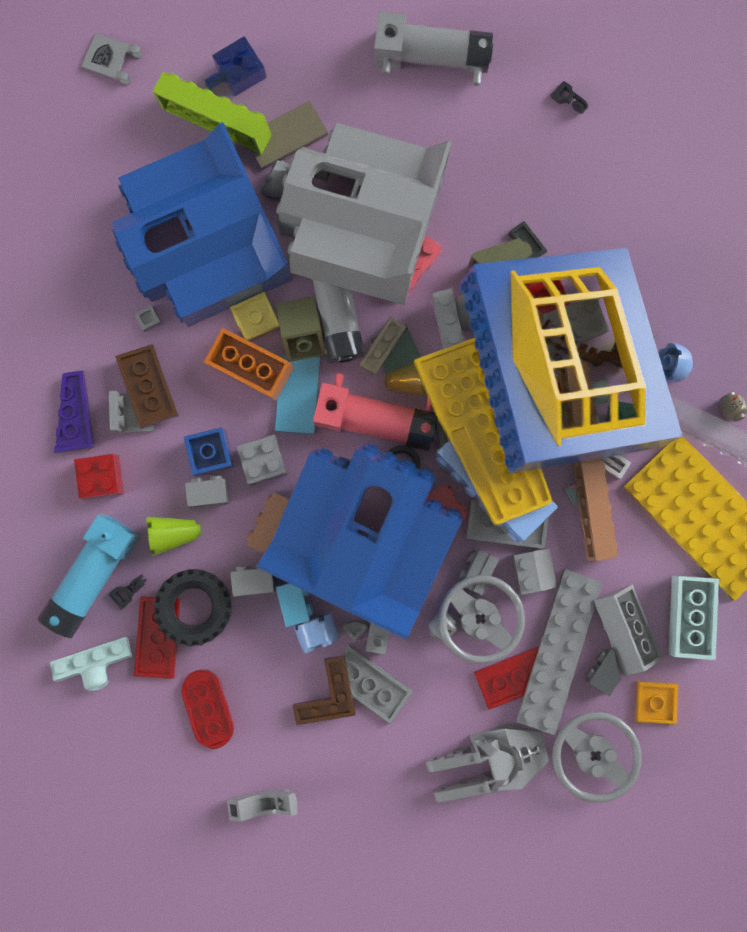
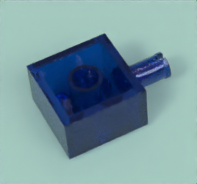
M243 36L212 55L218 72L205 78L204 82L210 91L224 82L228 85L233 95L237 96L267 77L263 64L246 37Z

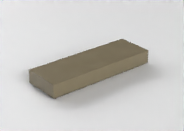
M390 317L359 366L376 376L407 327Z

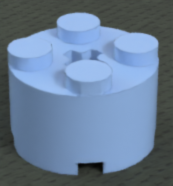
M331 613L312 618L304 624L300 623L294 626L299 644L304 653L311 652L321 645L322 647L331 645L334 641L339 640V633Z

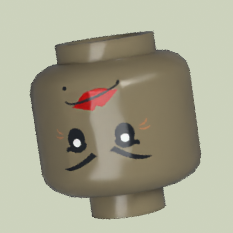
M731 392L720 399L721 402L718 407L725 420L738 422L746 417L744 414L747 413V403L741 394Z

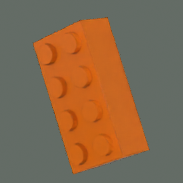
M224 328L219 332L204 360V363L275 401H277L294 369V366L289 361Z

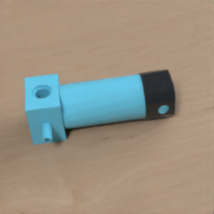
M98 514L83 537L87 543L54 595L49 599L38 616V621L58 635L73 638L119 561L128 558L141 536L110 516Z

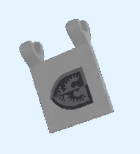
M96 33L81 67L115 79L122 84L129 85L131 78L128 77L126 72L120 71L127 54L141 58L143 52L140 51V47L137 45L127 44Z

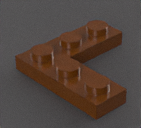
M345 655L324 659L331 697L294 703L293 710L296 725L355 716L356 711Z

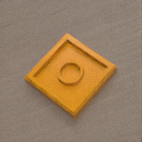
M637 681L635 721L677 725L678 684Z

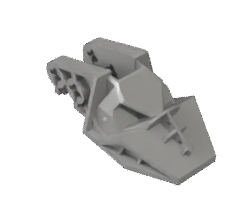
M507 724L469 735L472 743L471 746L453 750L446 756H432V758L425 761L428 772H436L475 763L480 764L482 761L489 760L493 778L480 773L478 777L459 780L460 782L456 785L448 787L442 785L433 789L436 802H446L476 795H487L497 791L523 789L549 762L541 731Z

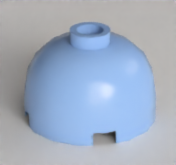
M667 343L666 345L668 346L661 348L658 354L666 381L677 383L684 380L690 374L693 368V359L691 353L684 346Z

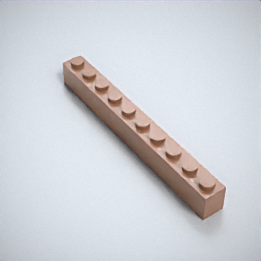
M580 362L587 388L592 390L593 387L590 381L591 371L588 362ZM559 368L558 376L561 394L579 392L574 368ZM590 397V425L597 424V409L594 405L593 397ZM582 399L563 401L567 429L582 426ZM603 458L572 463L587 561L618 557V545L614 536L615 526L611 517L612 506L608 497L609 487L606 483V468L603 464Z

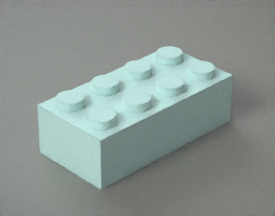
M672 576L668 655L681 658L716 660L719 579Z

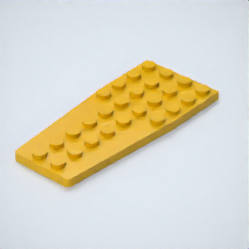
M475 338L415 359L414 364L436 416L494 525H500L549 505L552 502V498L542 469L509 473V469L504 461V449L500 446L499 430L494 423V410L489 403V391L484 384L485 375L479 364V352L475 348Z

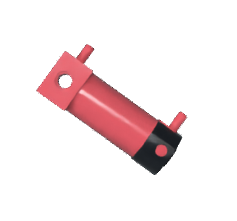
M340 373L336 374L334 385L322 383L313 418V423L316 427L337 432L347 430L429 451L431 442L434 441L438 424L436 423V413L432 412L433 406L429 397H427L425 409L417 407L414 409L351 394L350 389L341 387L344 375ZM330 405L337 406L334 411L327 410Z

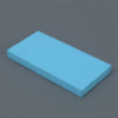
M282 354L281 358L287 360V356ZM320 357L290 362L294 369L278 397L276 432L315 433L313 418L317 406Z

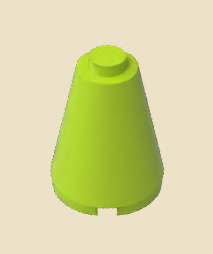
M146 517L151 556H156L198 540V536L201 535L200 524H196L195 520Z

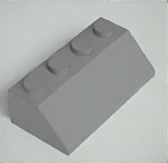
M633 584L594 600L596 610L601 617L604 630L607 632L611 647L615 652L618 665L624 676L645 672L663 659Z

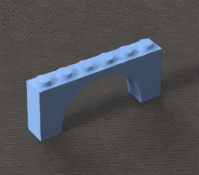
M448 441L435 454L436 462L442 468L446 467L451 472L450 476L457 483L460 482L465 487V492L470 497H475L480 502L479 506L487 512L452 444ZM552 501L545 507L502 523L499 526L505 527L508 531V536L513 541L521 543L558 506Z

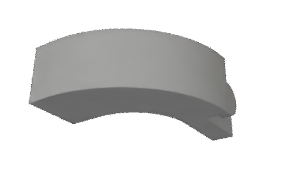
M289 789L263 790L227 799L229 819L242 822L267 814L289 816L298 814L295 793L290 792Z

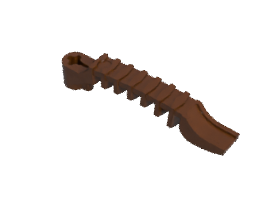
M536 309L540 325H542L544 321L543 314L540 310ZM547 319L541 329L549 330L553 321ZM564 335L560 339L557 336L544 338L547 345H553L555 349L569 354ZM616 342L611 352L601 350L598 354L596 353L598 349L595 347H590L588 352H586L588 345L585 343H581L579 348H576L579 359L592 363L595 367L608 361L623 369Z

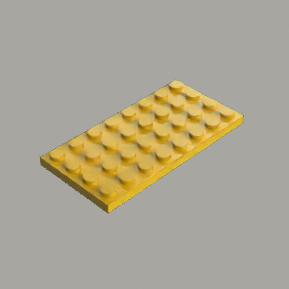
M682 436L661 449L623 488L710 578L719 579V587L732 601H736L747 590V501Z

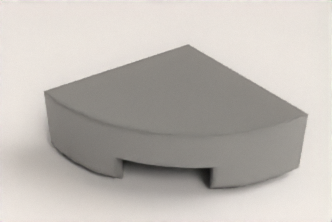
M358 621L347 622L341 626L353 641L357 640L369 628L364 623Z

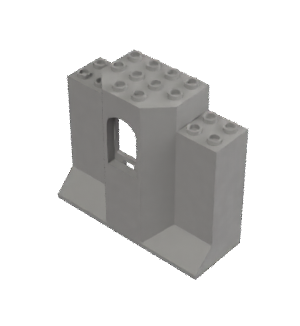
M336 123L334 130H330L328 137L329 145H325L323 153L304 147L298 149L295 157L290 159L289 173H285L282 186H284L276 213L279 214L277 219L279 234L295 238L294 242L291 241L289 243L287 252L289 254L288 264H290V273L405 305L436 198L444 179L452 142L446 141L425 148ZM334 173L355 179L356 182L351 197H346L314 187L312 179L316 178L327 181L329 174ZM358 188H361V189H360V192H359V195L357 196V195H356L357 190H358Z

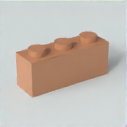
M275 492L273 495L269 494L264 504L267 506L264 513H259L255 521L258 523L255 530H251L246 540L249 541L247 546L263 554L266 552L273 540L289 499Z

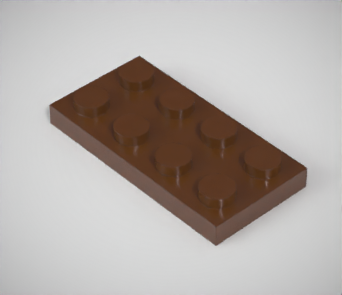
M153 344L115 356L141 429L178 417Z

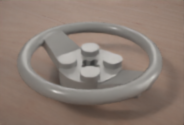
M487 575L471 576L456 583L443 598L438 614L439 631L448 649L460 659L475 664H489L503 659L518 645L525 627V612L519 596L507 583ZM477 583L491 584L502 589L511 598L517 613V626L513 637L501 625V616L493 603L485 599H474L462 589ZM450 602L459 613V625L466 634L480 640L486 639L501 650L488 656H476L461 650L453 642L447 630L446 614ZM477 614L483 615V620L481 623L475 622V620H477L475 618Z
M588 712L576 716L561 729L553 747L555 773L563 787L581 800L593 803L613 801L628 792L640 773L642 754L639 741L633 730L623 720L612 714ZM590 720H602L620 728L628 737L633 749V766L630 775L616 760L617 754L609 740L597 733L586 734L576 726ZM564 740L573 749L574 761L583 772L597 778L603 776L619 788L606 794H590L576 788L566 777L561 765V749ZM598 751V756L590 759L592 757L590 753Z

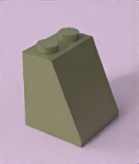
M518 238L473 253L468 267L471 269L474 264L528 259L533 253L531 251L532 248L526 241Z
M314 296L276 303L281 337L287 360L293 362L312 357L326 356Z

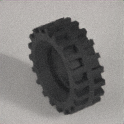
M188 569L180 571L168 578L156 594L154 617L158 627L168 639L170 638L177 644L191 647L211 642L223 632L229 622L231 614L230 594L224 583L216 575L205 570ZM190 588L206 592L212 602V611L209 618L202 624L195 626L181 622L176 616L174 609L178 595Z

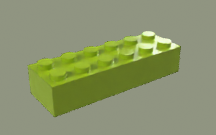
M162 72L152 91L164 111L210 132L219 123L223 122L232 142L260 155L264 152L272 136L263 114L259 112L253 113L244 105H236L224 96L220 98L209 89L205 88L203 90L198 88L193 82H185L173 73Z

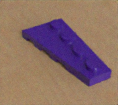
M84 371L63 373L60 392L61 403L58 410L59 421L58 428H56L57 439L56 446H54V453L56 454L94 448Z

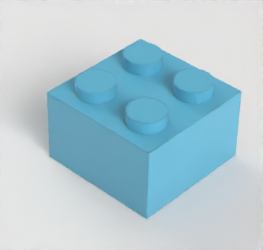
M290 583L276 587L286 627L312 619L311 616L314 614L312 603H308L306 597L309 595V592Z

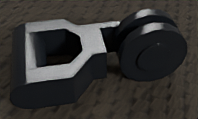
M563 81L550 95L559 104H570L572 102L573 109L579 114H583L588 108L587 102L572 91V86L566 81ZM564 91L569 93L567 97H561L560 95Z
M142 574L136 577L130 583V586H118L109 593V596L121 610L132 601V596L145 585L147 579L142 580L144 577ZM120 590L127 594L125 601L118 594Z

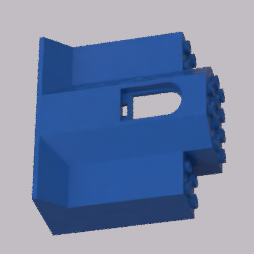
M223 122L219 123L205 140L118 177L121 183L118 186L122 196L125 197L126 205L131 214L112 222L114 228L112 232L117 240L115 244L124 256L123 262L126 268L135 276L137 280L135 282L136 286L144 298L148 297L153 302L167 296L175 306L173 310L181 323L185 322L189 327L259 293L270 291L293 280L288 262ZM179 217L188 240L158 253L149 251L144 241L146 232L151 228ZM186 221L190 222L193 230L189 231Z
M367 443V445L363 444L357 447L351 461L342 456L339 458L333 456V452L326 448L317 449L309 453L273 540L258 563L257 568L407 639L464 516L460 515L461 512L457 509L443 507L442 503L435 499L428 500L437 477L433 476L434 473L425 468L420 470L415 467L414 463L408 460L400 461L396 459L397 455L388 451L383 453L374 444ZM372 486L384 488L391 494L393 499L379 533L353 521L366 490ZM358 529L368 533V538L357 533Z

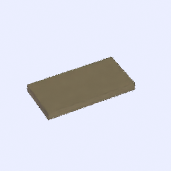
M308 101L268 122L272 136L262 155L254 151L251 152L261 170H264L273 165L277 158L283 160L296 153L298 149L305 148L326 137L328 132L313 105Z

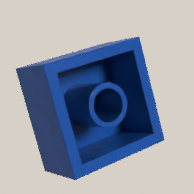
M220 427L184 436L193 476L199 477L234 468L224 428Z

